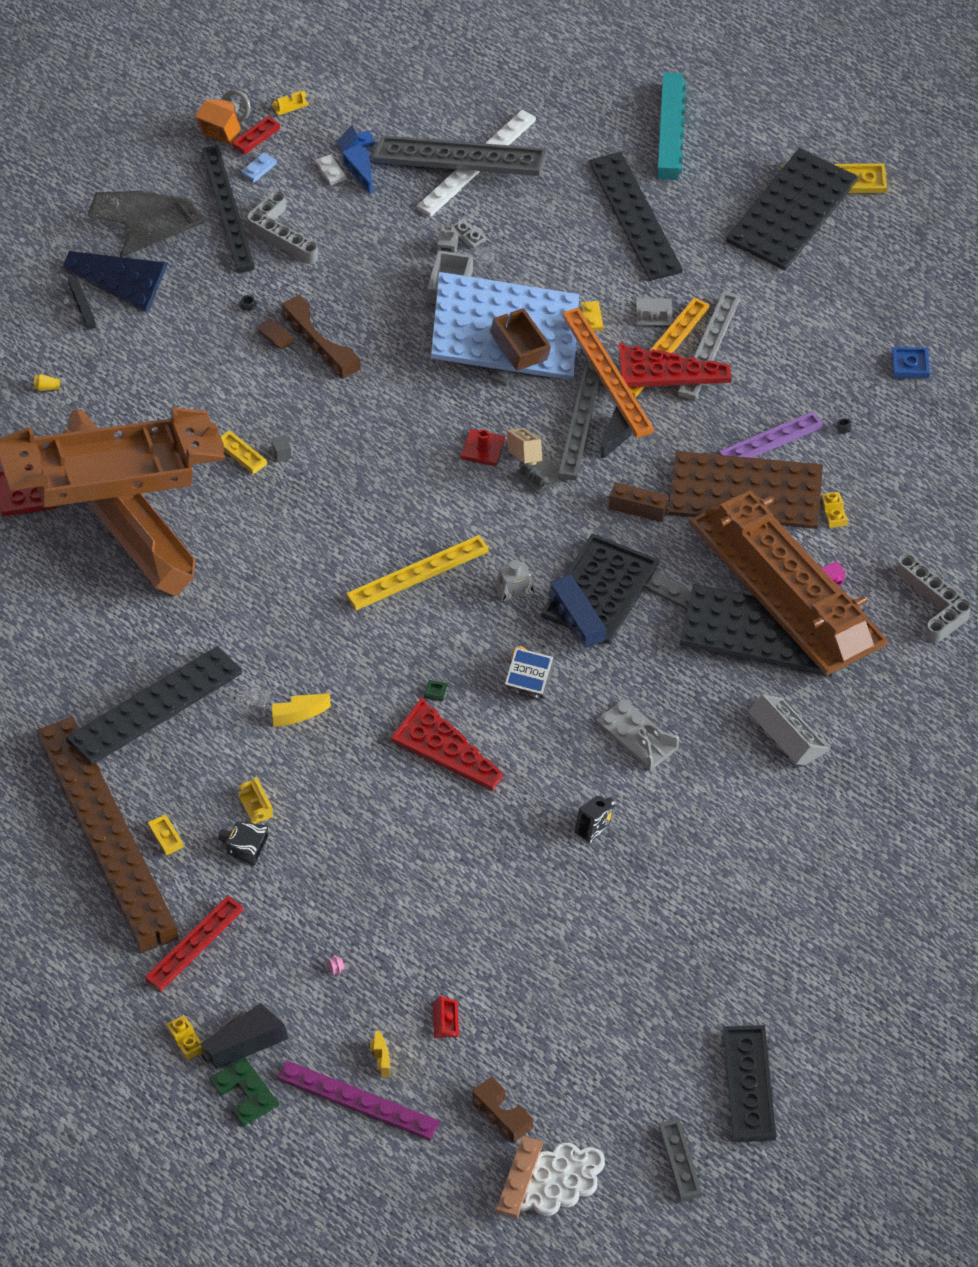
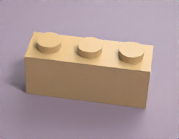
M525 428L507 430L508 452L526 465L537 464L536 462L542 461V446L539 437Z

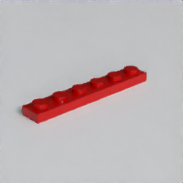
M227 895L145 976V981L162 992L243 911V906Z

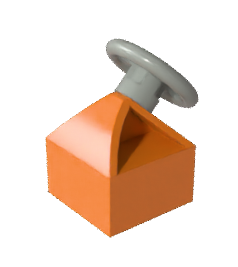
M239 90L227 91L221 100H205L195 115L201 133L231 145L241 131L239 123L245 121L250 114V102L247 96ZM230 95H238L244 102L234 101ZM245 107L243 116L237 118V112L240 108Z

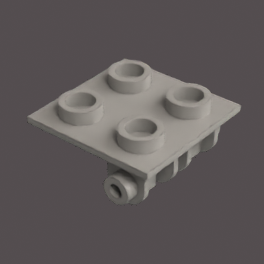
M636 298V325H672V299Z

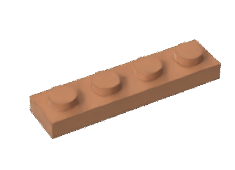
M522 1136L496 1209L497 1214L514 1219L518 1218L543 1147V1141Z

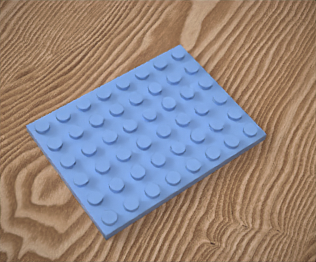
M439 272L430 358L573 380L576 339L564 321L562 312L578 308L579 294ZM524 308L550 344L551 349L547 361L516 371L491 335L490 329L493 318L504 314L509 316L510 312Z

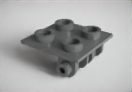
M543 455L542 461L536 462L537 464L526 465L521 461L519 464L520 470L515 473L519 479L540 495L562 480L558 478L560 469Z

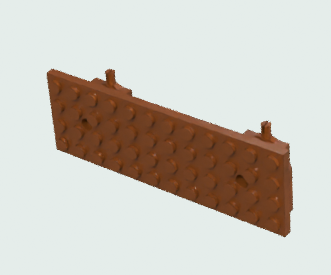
M750 490L706 509L705 513L690 519L691 527L826 676L887 646L888 639L860 609L861 605L867 603V598L863 595L853 599L840 589L768 510L767 505L774 503V498L771 495L765 499H760Z

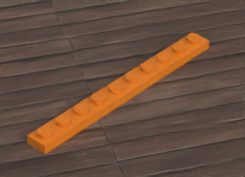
M580 308L562 312L564 321L636 438L654 433L652 424Z

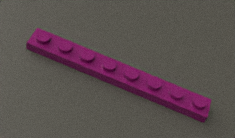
M286 1060L277 1076L278 1081L431 1141L439 1126V1120L288 1060Z

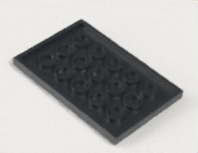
M591 533L565 576L571 574L606 627V640L602 642L610 645L643 592L645 585L659 566L660 560ZM550 598L541 612V617L569 628L564 614H560L557 603Z

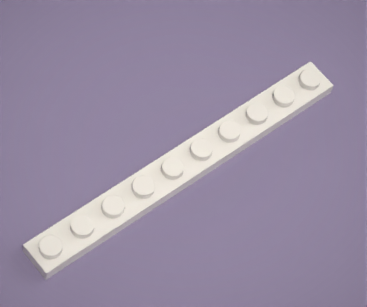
M521 110L491 137L486 144L510 145L536 121V117ZM456 169L417 205V210L431 217L480 171Z

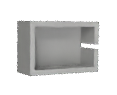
M438 251L427 288L428 303L436 304L439 272L472 276L473 255Z

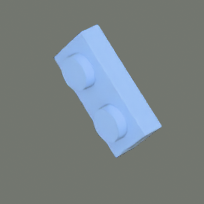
M263 152L241 171V175L255 182L275 166L277 161Z

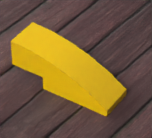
M330 693L291 696L290 703L272 704L273 727L298 723L324 712L331 707Z

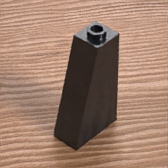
M260 1003L200 1044L203 1051L201 1056L207 1064L211 1063L217 1069L283 1042L289 1037L285 1024Z

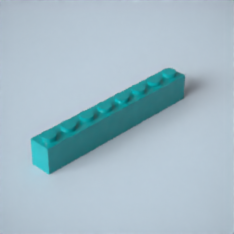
M663 72L657 179L678 180V174H682V163L679 162L683 160V151H680L683 150V139L680 138L684 137V127L681 126H684L685 115L681 114H685V104H682V102H685L686 92H682V90H686V80H683V73Z

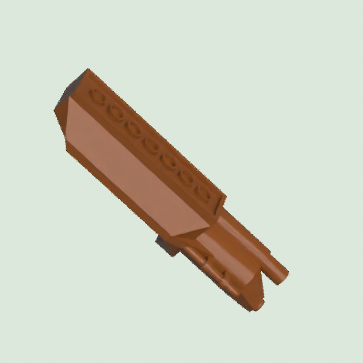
M75 409L70 413L68 427L63 433L98 429V427L83 409ZM142 493L86 501L155 588L177 596L194 578L195 558Z

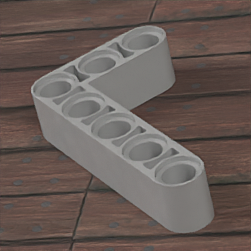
M272 192L248 214V229L252 233L306 263H314L318 260V246L314 241L275 220L286 209L285 194L283 192Z
M903 554L899 557L897 567L899 576L943 610L928 622L926 631L927 640L938 643L969 619L971 603L914 556Z

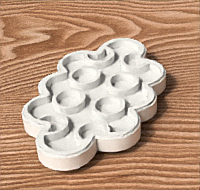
M571 1143L559 1144L553 1152H540L520 1211L533 1208L542 1216H550L555 1214L560 1206H574L579 1196L586 1197L592 1195L597 1189L598 1179L596 1175L604 1168L605 1158L603 1153L599 1149L592 1147L580 1151Z

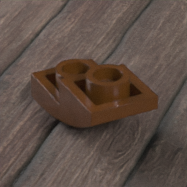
M271 318L257 328L261 335L268 338L270 343L279 349L288 346L294 340L293 336L284 327Z

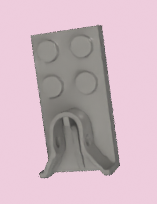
M625 698L596 719L597 725L649 770H652L679 749V737L677 734L672 735L660 730Z

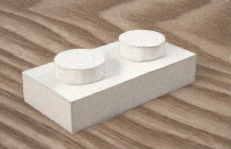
M331 154L315 160L317 167L330 185L346 180V175Z

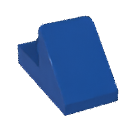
M353 125L337 140L341 152L359 144L363 148L375 145L369 130L356 133Z

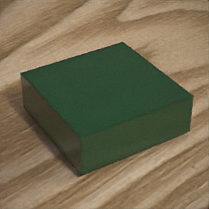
M428 680L424 698L443 701L448 683Z

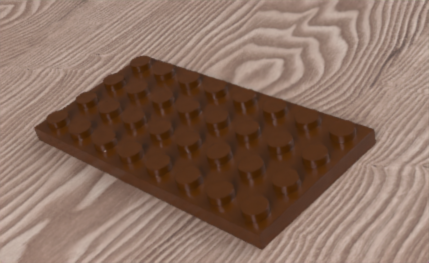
M676 451L669 515L696 517L705 513L706 509L751 490L760 499H765L770 495L774 498V503L767 505V508L782 526L817 529L823 464Z

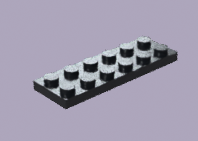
M765 1025L723 1026L733 1142L776 1140Z

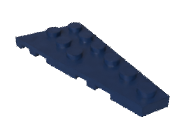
M69 251L63 267L140 309L148 311L168 263Z

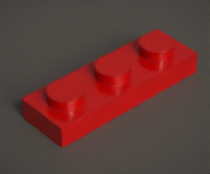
M267 116L232 142L233 148L244 155L281 129L280 123Z

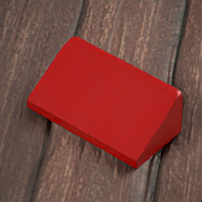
M439 996L433 1002L434 1038L459 1037L457 1000Z

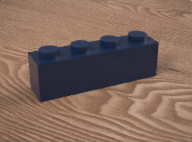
M570 574L552 581L549 596L552 601L557 603L560 614H564L569 628H573L577 641L582 642L585 648L605 641L606 627L573 576Z

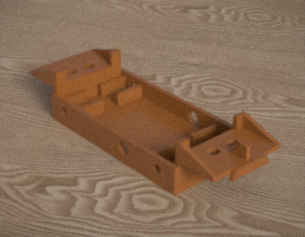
M177 407L171 408L170 419L34 437L32 427H28L0 438V463L9 490L37 487L43 507L189 487L192 484V465L225 460L223 453L224 443L216 423H211L207 411ZM123 431L122 435L118 437L113 436L115 432ZM194 443L198 447H192L191 444ZM25 453L26 457H21L20 454ZM30 467L31 470L27 471L24 468Z

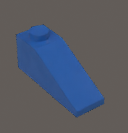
M359 144L343 151V164L370 194L373 193L370 154L368 150Z

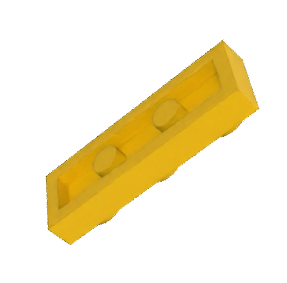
M230 430L221 436L224 443V451L252 474H255L267 465V460Z

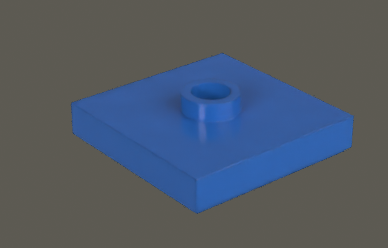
M892 347L893 378H930L928 347Z

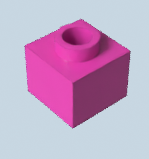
M838 561L822 568L838 586L842 585L845 578V570Z

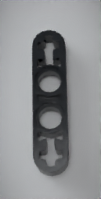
M77 276L68 278L69 288L74 300L77 301L76 305L79 312L82 313V319L87 330L96 328L93 313Z

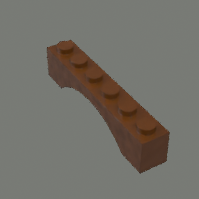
M300 294L282 303L281 314L283 319L291 323L294 331H298L306 343L309 342L313 351L321 355L323 362L332 367L335 375L339 374L344 379L361 370L360 358L351 348L332 343L316 331L310 320V305Z

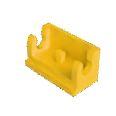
M255 777L253 780L242 783L239 786L241 791L238 792V796L251 822L256 824L272 818V806L258 778Z

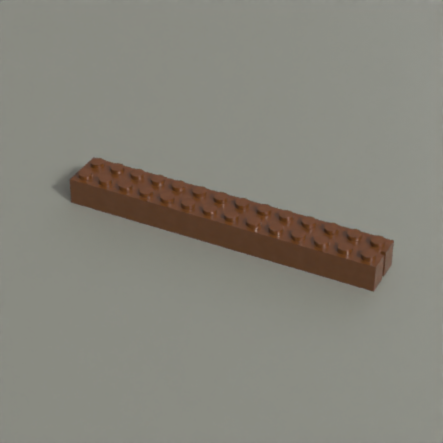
M72 716L37 729L39 745L140 953L142 954L158 947L156 933H159L161 945L179 939L177 925L97 764L95 763L90 766L66 742V736L79 729L74 717Z

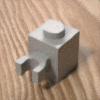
M442 226L438 240V251L456 253L459 243L458 231H455V227H452L451 230H445V226Z

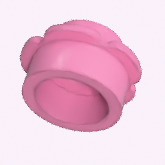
M333 955V958L327 960L331 974L338 973L340 975L341 970H344L342 959Z

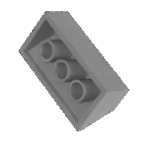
M761 694L748 710L753 722L764 729L765 735L776 742L777 748L785 752L789 756V761L795 765H806L830 750L781 697Z

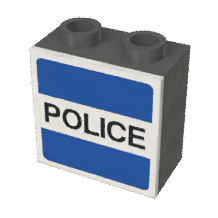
M516 648L505 685L510 689V692L515 694L524 692L528 693L530 698H545L556 661L551 656Z

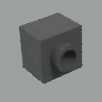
M282 435L271 438L272 446L269 447L271 456L275 457L277 462L292 459L291 447L286 436Z

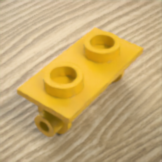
M299 90L290 94V98L287 95L276 98L271 106L279 116L308 106L309 103L305 99L306 92Z

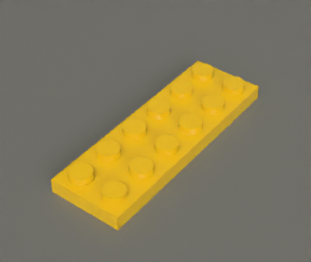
M884 163L834 164L858 176V181L848 193H887Z

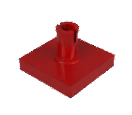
M470 429L461 453V459L497 466L506 436L489 433L485 429Z

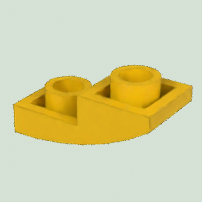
M830 492L821 494V501L829 528L847 526L848 519L843 509L840 493Z
M185 1015L166 1024L169 1033L186 1060L203 1053L200 1046L202 1042L195 1034L193 1026Z
M375 1031V1039L370 1041V1051L374 1052V1059H378L377 1070H381V1077L390 1078L388 1048L380 1031Z

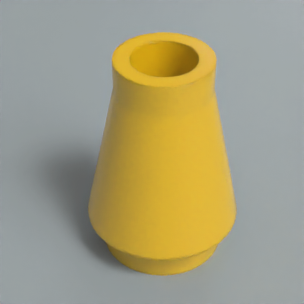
M43 374L35 375L34 389L38 391L59 390L60 379Z

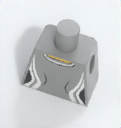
M513 560L509 566L499 569L495 589L501 601L535 592L533 580L525 562Z

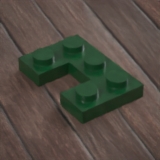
M245 1057L209 1078L220 1096L238 1086L247 1096V1100L232 1108V1113L243 1127L279 1106L277 1099Z

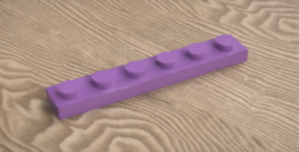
M812 411L719 451V455L753 458L822 428L823 423Z

